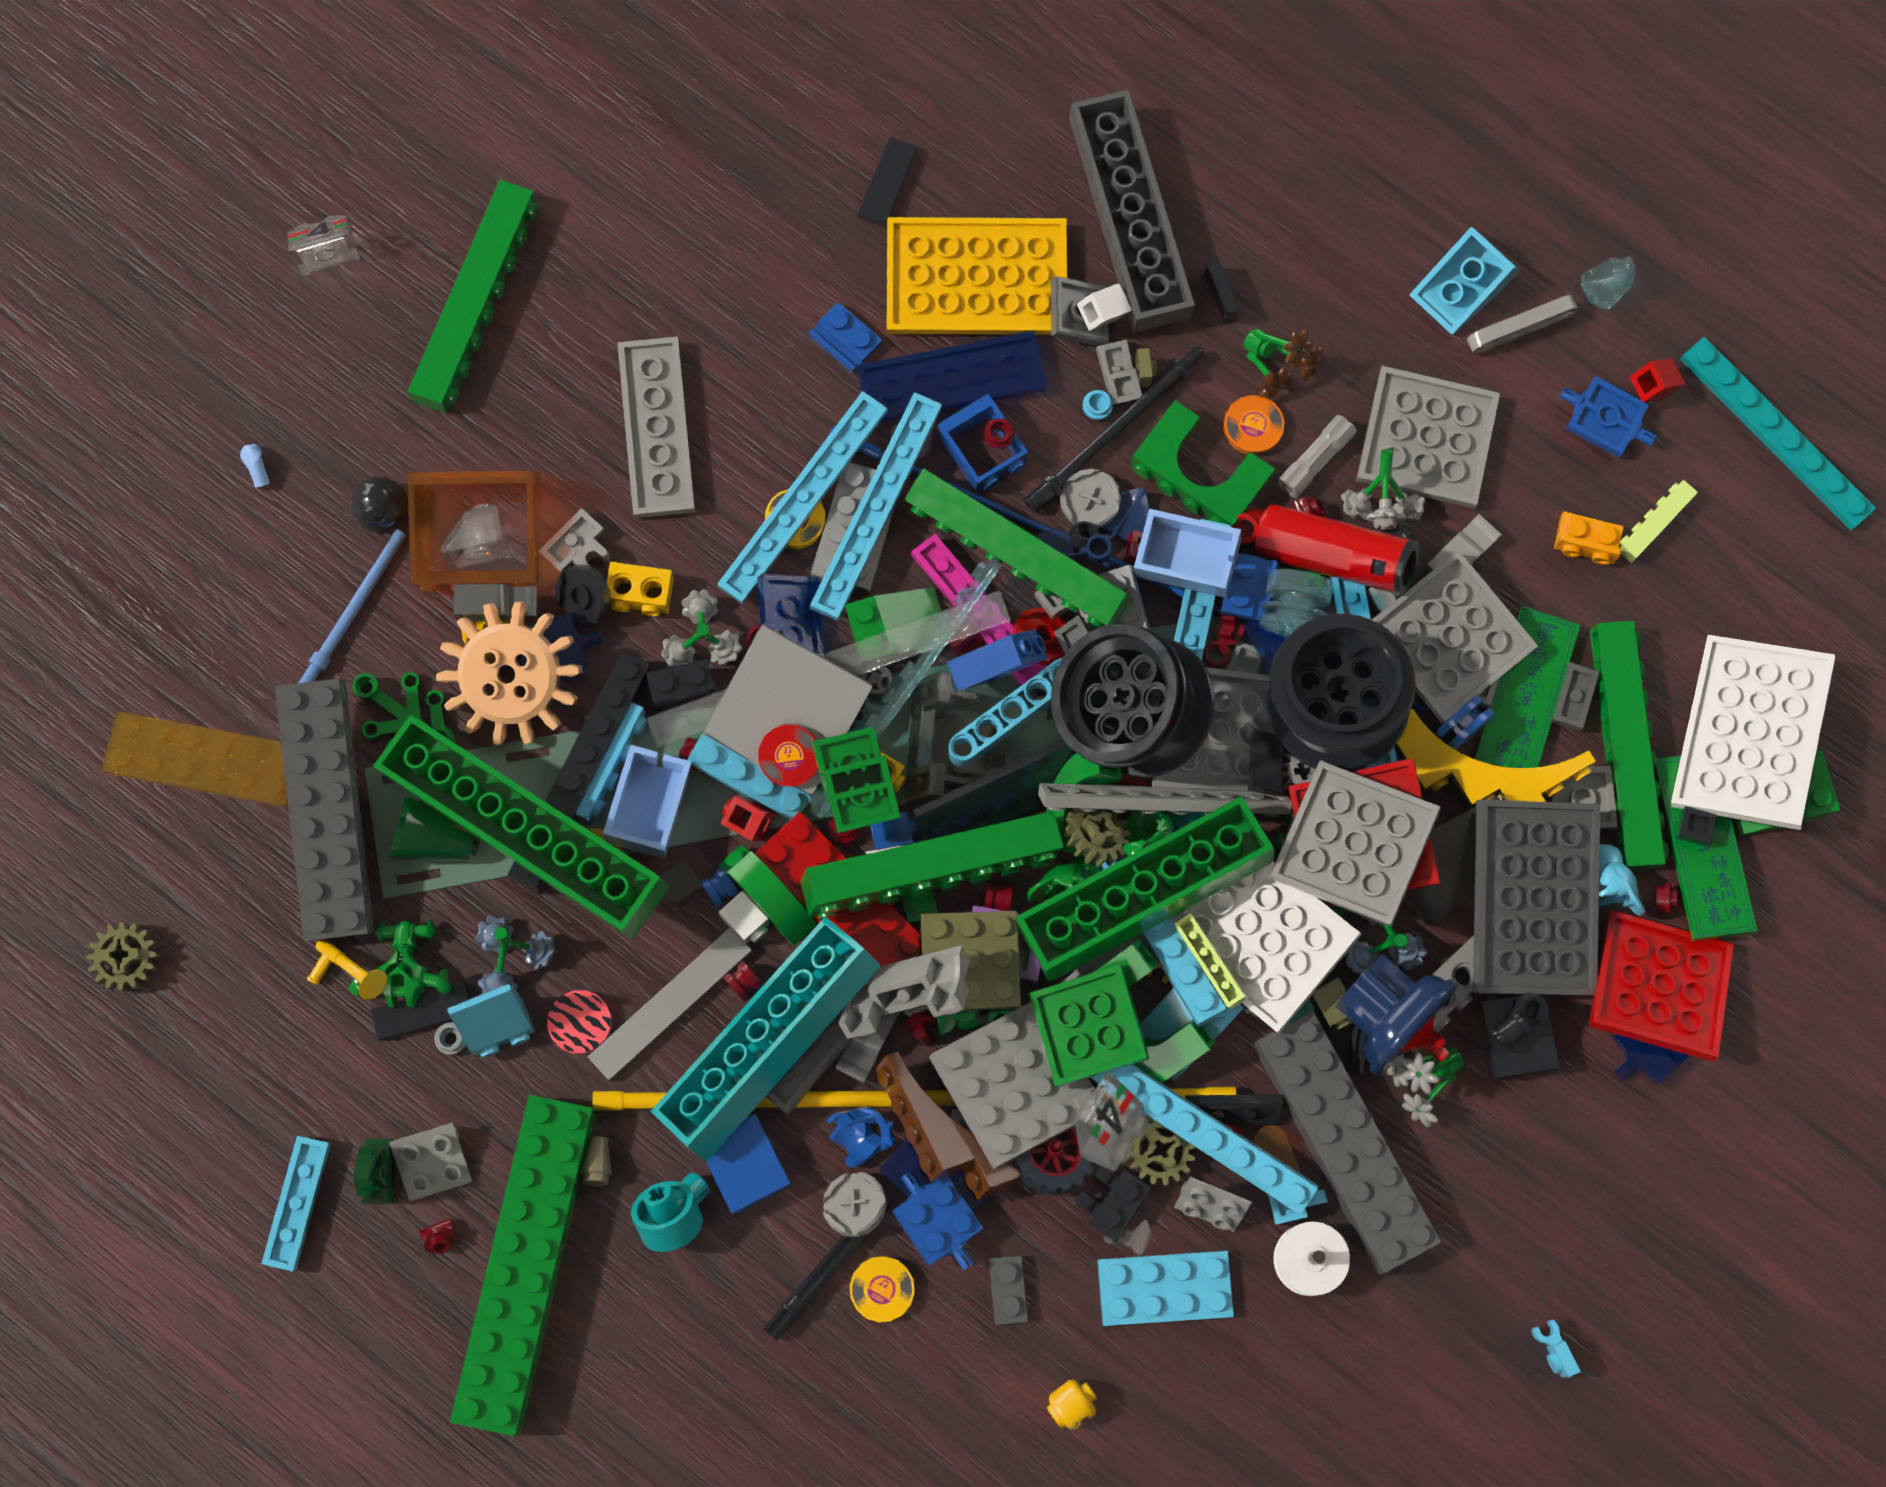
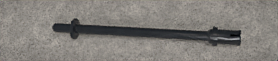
M1195 347L1182 360L1174 357L1171 358L1169 363L1172 369L1057 474L1045 475L1041 479L1042 483L1023 499L1025 505L1036 514L1054 496L1059 497L1062 493L1063 484L1179 378L1189 380L1191 378V373L1188 369L1203 357V348Z

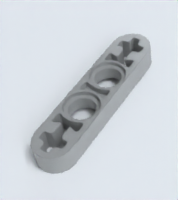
M1566 295L1478 330L1467 338V342L1472 353L1478 354L1564 320L1576 313L1579 308L1573 296Z

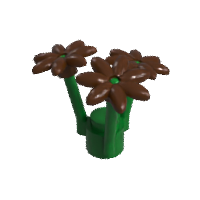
M1258 328L1253 329L1247 335L1244 341V348L1249 353L1246 358L1252 361L1265 376V382L1259 384V387L1263 389L1259 394L1261 398L1267 395L1274 398L1278 388L1284 390L1288 387L1285 382L1293 375L1292 372L1286 373V367H1283L1276 375L1274 372H1270L1260 360L1263 357L1269 358L1275 350L1287 355L1285 359L1286 364L1294 361V367L1297 369L1300 365L1305 366L1300 373L1303 376V382L1307 381L1310 375L1315 374V365L1321 362L1320 356L1323 347L1321 345L1319 347L1314 346L1310 356L1306 349L1311 348L1314 345V341L1312 339L1307 340L1309 335L1307 329L1303 330L1300 336L1297 332L1293 331L1290 342L1267 334Z

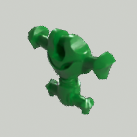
M406 920L397 923L396 926H386L385 921L380 922L379 928L375 932L379 942L388 938H394L392 949L395 952L393 957L377 968V970L384 971L387 976V983L381 993L384 995L389 1008H395L397 998L405 997L408 1007H415L425 986L437 988L441 995H446L453 990L448 979V969H442L439 975L429 974L428 968L423 967L413 957V953L417 950V938L428 937L431 940L437 935L434 921L428 920L427 925H416ZM354 978L348 990L352 995L360 997V983Z

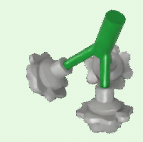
M1391 449L1381 450L1379 475L1367 489H1362L1360 492H1353L1348 489L1341 495L1344 501L1343 511L1346 515H1350L1352 519L1363 518L1373 521L1374 528L1382 531L1395 529L1397 522L1413 523L1415 520L1420 519L1424 512L1423 505L1426 501L1425 498L1420 497L1417 493L1409 497L1406 493H1402L1392 476L1393 450ZM1382 481V499L1379 500V509L1373 512L1369 500L1374 489ZM1389 484L1396 494L1397 503L1393 506L1392 500L1389 499Z
M706 589L700 592L692 590L690 595L681 602L684 607L682 615L689 617L692 623H698L696 634L689 640L672 635L670 639H664L662 642L664 649L661 655L670 667L694 662L693 655L695 650L692 645L699 639L706 638L711 642L708 646V650L711 653V662L719 663L722 667L731 661H736L739 652L743 649L739 643L740 636L737 633L732 634L730 630H725L722 634L715 636L709 633V627L705 623H708L710 618L718 613V608L715 606L718 600L716 597L710 596Z

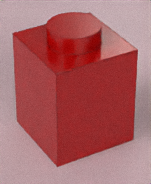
M1672 358L1651 361L1629 376L1643 403L1663 400L1686 385Z

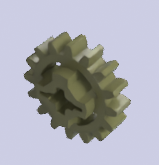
M1073 808L1063 822V825L1067 828L1063 831L1062 835L1070 838L1066 844L1067 847L1076 848L1074 856L1078 857L1081 854L1085 856L1086 864L1091 860H1095L1097 867H1101L1104 862L1111 866L1126 853L1123 846L1125 843H1129L1126 839L1131 835L1130 831L1123 830L1127 822L1125 820L1119 821L1116 818L1119 813H1110L1108 809L1085 812L1078 808Z
M123 921L119 923L118 929L111 924L107 925L108 933L106 935L97 932L96 935L99 938V942L89 943V946L94 949V954L86 955L87 960L94 962V965L88 968L89 972L93 974L99 973L95 981L100 984L106 982L105 988L112 991L117 986L121 992L127 991L128 984L136 990L139 989L138 981L140 979L149 982L150 978L146 973L148 970L157 971V967L151 963L152 960L160 958L159 954L152 952V949L158 944L154 940H148L151 933L147 930L140 932L141 926L135 923L129 928L128 924ZM131 937L140 943L142 949L133 947L134 941L131 940ZM125 952L128 953V957L122 958V962L118 961L119 956H124ZM104 964L113 967L115 977L107 972Z
M1143 1119L1141 1121L1142 1130L1136 1127L1131 1130L1136 1138L1126 1140V1144L1133 1147V1149L1125 1153V1157L1134 1158L1135 1161L1130 1165V1170L1139 1168L1141 1171L1138 1179L1141 1180L1147 1175L1150 1177V1185H1154L1157 1179H1161L1162 1185L1167 1186L1168 1177H1172L1175 1182L1180 1181L1178 1172L1189 1173L1190 1169L1185 1163L1195 1161V1157L1189 1154V1150L1196 1147L1153 1119V1123L1149 1124L1146 1119ZM1156 1129L1167 1130L1173 1133L1174 1136L1171 1138L1161 1136ZM1143 1136H1145V1140L1148 1143L1145 1153L1140 1155V1142ZM1155 1143H1158L1159 1146L1173 1144L1165 1152V1159L1161 1155H1154L1148 1158L1156 1149ZM1181 1146V1159L1176 1165V1161L1173 1158L1175 1149ZM1150 1163L1160 1165L1165 1172L1153 1171L1147 1165Z

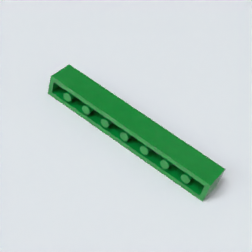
M499 180L407 391L414 403L447 414L450 405H455L459 396L458 386L461 379H466L470 371V358L473 352H477L480 348L482 330L492 320L494 313L492 307L495 300L500 299L503 295L505 288L504 279L507 272L511 273L516 263L515 254L519 246L522 247L526 241L528 233L526 228L529 221H533L537 216L539 204L532 190Z
M924 468L904 499L913 505L910 509L913 513L925 520L928 515L937 520L935 526L949 535L954 530L962 535L960 542L973 550H976L978 546L986 550L985 557L999 566L1003 562L1013 567L1010 573L1026 582L1029 577L1038 583L1035 587L1037 590L1049 597H1052L1053 593L1063 598L1061 605L1074 613L1081 609L1089 614L1086 620L1098 628L1117 624L1133 596Z
M1634 621L1597 623L1590 630L1594 670L1599 671L1596 686L1606 766H1611L1618 822V827L1615 829L1616 845L1623 856L1624 865L1631 871L1657 870L1665 865V860L1668 859V846L1666 842H1663L1661 830L1664 828V815L1662 811L1658 810L1657 799L1660 798V785L1654 779L1653 769L1656 767V754L1650 748L1649 738L1652 737V724L1646 717L1645 708L1648 707V693L1646 690H1643L1642 686L1645 669L1642 660H1639L1638 655L1641 637L1639 631L1635 630Z

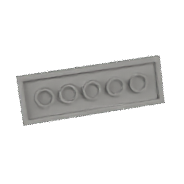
M678 336L617 342L634 518L695 512Z

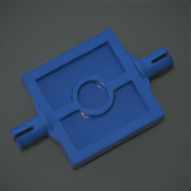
M1597 376L1594 377L1588 389L1581 395L1565 386L1559 398L1574 405L1573 416L1566 430L1618 458L1624 452L1627 444L1634 438L1651 446L1657 436L1641 427L1642 417L1649 404L1643 403L1642 400Z
M912 1170L907 1175H903L901 1179L912 1194L906 1202L894 1209L892 1213L928 1267L940 1258L952 1254L963 1271L968 1266L970 1267L974 1264L964 1246L969 1238L981 1231L983 1227L950 1178L946 1177L932 1184L922 1186Z

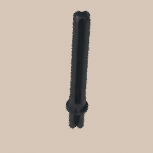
M888 1202L885 1214L890 1210L891 1207ZM868 1234L858 1237L842 1236L785 1303L782 1301L779 1303L782 1307L764 1326L763 1330L777 1341L795 1319L799 1321L801 1319L799 1315Z

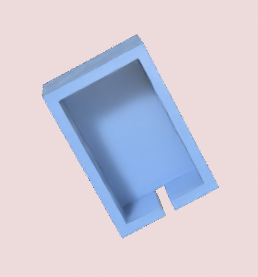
M1149 509L1134 565L1135 575L1138 578L1226 598L1233 574V565L1235 566L1241 543V529Z
M630 745L603 831V838L609 844L665 859L692 772V762L664 754L662 759L663 768L658 767V752Z

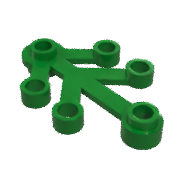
M407 672L401 678V685L405 689L407 709L381 691L378 681L371 674L363 673L354 679L352 688L360 699H372L399 719L378 723L372 720L365 722L362 726V734L367 740L376 741L382 735L397 733L410 714L423 722L418 693L421 687V679L416 673ZM409 678H416L414 686H406V681ZM366 684L373 686L369 693L362 692V688ZM431 690L425 697L426 704L431 710V728L456 744L455 735L444 725L443 707L446 699L439 690ZM433 696H440L441 700L438 704L432 705L430 703ZM376 726V734L372 736L367 735L368 728Z

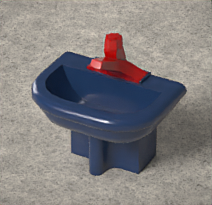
M1382 954L1360 975L1352 987L1339 999L1335 1007L1368 1036L1364 1044V1054L1371 1064L1369 1067L1370 1072L1378 1075L1397 1055L1400 1056L1412 1050L1424 1049L1440 1063L1445 1060L1449 1054L1448 1050L1444 1047L1446 1041L1434 1032L1433 1023L1436 1018L1435 1014L1450 999L1458 985L1454 979L1444 980L1435 975L1425 976L1415 983Z

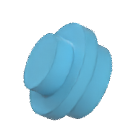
M1094 390L1084 397L1083 411L1093 420H1102L1110 415L1113 401L1106 392Z

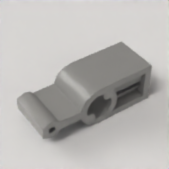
M1478 514L1426 565L1422 573L1427 576L1458 550L1472 566L1502 534Z

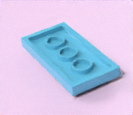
M1228 1251L1097 1260L1102 1326L1234 1317Z

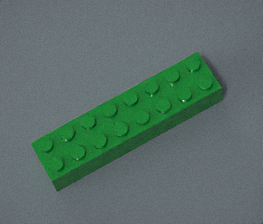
M1240 796L1015 918L1019 930L1050 983L1275 861L1274 847L1245 800Z
M1054 811L809 867L806 868L800 883L809 918L818 916L819 920H823L825 916L828 919L837 916V911L849 909L850 913L866 910L870 903L880 901L881 906L893 904L899 901L898 897L910 894L911 898L923 897L930 894V889L941 887L942 891L952 890L960 887L959 882L971 880L972 884L982 883L990 880V875L1001 873L1002 877L1012 876L1020 873V868L1032 866V870L1045 868L1051 865L1050 861L1056 859L1057 854L1064 847Z

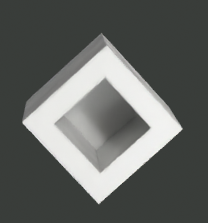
M1119 283L1094 292L1077 303L1089 331L1114 322L1132 311L1128 298Z
M743 891L719 911L720 917L746 945L751 940L756 943L768 932L766 928L769 925L768 918Z

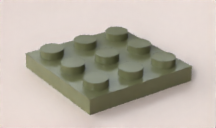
M1017 911L921 914L922 955L963 945L970 958L964 978L969 988V993L963 1010L1021 1008L1018 931L1015 918ZM927 1004L924 1005V1011H930Z

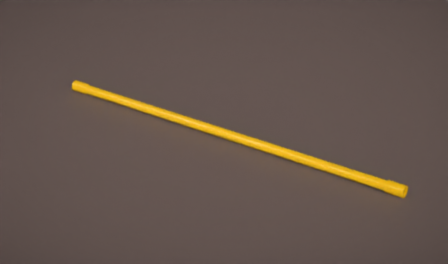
M1236 1087L1171 1089L1183 1098H1185V1095H1237ZM1095 1089L1104 1105L1109 1097L1113 1100L1114 1105L1122 1104L1123 1099L1119 1098L1117 1101L1116 1094L1110 1090ZM923 1090L937 1106H957L948 1090ZM593 1091V1109L595 1111L653 1109L667 1092L626 1093L623 1091ZM808 1091L795 1108L892 1106L886 1091ZM764 1097L755 1108L778 1107L767 1097Z

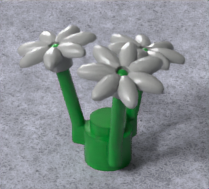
M1453 1047L1446 1048L1449 1054L1441 1063L1430 1054L1422 1056L1420 1053H1417L1412 1060L1404 1059L1403 1054L1397 1055L1389 1063L1390 1067L1387 1069V1074L1393 1075L1396 1087H1399L1401 1084L1406 1087L1408 1086L1407 1080H1413L1411 1084L1412 1092L1418 1091L1421 1086L1422 1090L1429 1094L1426 1098H1421L1416 1094L1413 1099L1405 1093L1403 1098L1406 1102L1402 1104L1405 1110L1413 1112L1411 1115L1413 1121L1420 1119L1426 1127L1431 1126L1430 1122L1436 1123L1438 1121L1430 1113L1433 1110V1106L1430 1103L1449 1083L1456 1080L1455 1073L1463 1068V1058ZM1442 1077L1443 1080L1431 1091L1429 1082L1437 1083L1439 1082L1438 1078Z

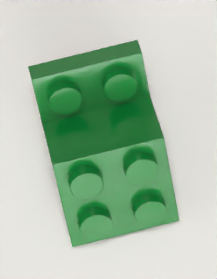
M874 726L811 742L826 804L830 803L837 833L901 818L886 757L880 754Z

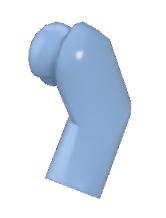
M256 444L245 445L242 448L240 457L250 471L254 486L261 487L269 484L270 481L261 457V448Z

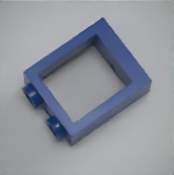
M989 394L937 424V436L976 493L982 489L988 491L999 484L1000 478L1008 473L1014 475L1020 472L1026 466L1025 463L1028 458L1027 449L1015 433L1013 442L1008 446L1014 456L979 477L953 440V438L986 418L990 421L998 418L1005 419ZM997 431L1001 438L1005 436L1002 431Z
M1035 629L1006 636L950 660L947 664L957 690L962 691L988 684L1045 660L1047 657L1045 655V643Z

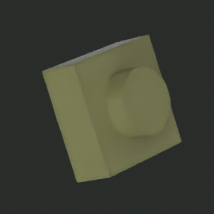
M1149 348L1137 349L1135 356V368L1140 388L1150 387L1152 377L1157 376L1156 359L1150 358Z

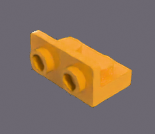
M1563 512L1559 522L1554 549L1562 551V554L1569 557L1584 556L1592 558V561L1597 564H1613L1621 555L1619 545L1623 526Z

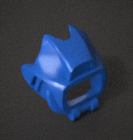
M868 1106L837 1112L826 1120L830 1124L837 1122V1127L831 1133L830 1139L841 1144L848 1151L845 1163L851 1168L867 1162L877 1152L884 1151L897 1142L892 1131L894 1129L893 1122L885 1120L881 1113ZM871 1123H878L881 1137L872 1131Z

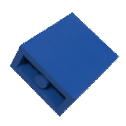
M756 1114L748 1115L706 1162L733 1216L791 1186Z

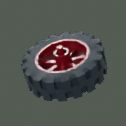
M1080 1123L1061 1133L1067 1137V1140L1064 1142L1058 1140L1056 1136L1050 1139V1142L1047 1141L1041 1144L1044 1148H1034L1013 1159L1022 1175L1020 1177L1023 1181L1022 1185L1027 1189L1030 1187L1035 1189L1037 1194L1044 1195L1048 1193L1050 1196H1059L1061 1193L1066 1194L1078 1187L1091 1173L1092 1165L1096 1161L1097 1153H1094L1096 1141L1095 1138H1091V1129L1088 1124ZM1070 1144L1073 1147L1074 1157L1063 1152L1064 1148ZM1031 1155L1041 1156L1042 1162L1039 1166ZM1058 1158L1072 1165L1068 1170L1062 1172ZM1052 1162L1055 1174L1043 1170L1047 1163Z

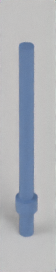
M396 529L318 652L315 651L309 659L310 665L299 683L314 682L319 673L326 670L331 662L329 659L407 537L406 534Z

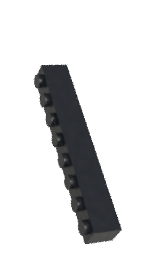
M622 651L545 800L547 804L577 823L579 819L575 813L631 703L638 704L648 684L646 673L652 672L650 664ZM515 862L508 873L513 882L539 894H542L547 884Z

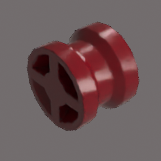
M988 881L984 907L1009 911L1013 884L999 886L995 881Z
M743 961L738 965L736 972L727 974L723 978L743 1002L749 998L751 991L754 989L759 990L763 986L758 977Z

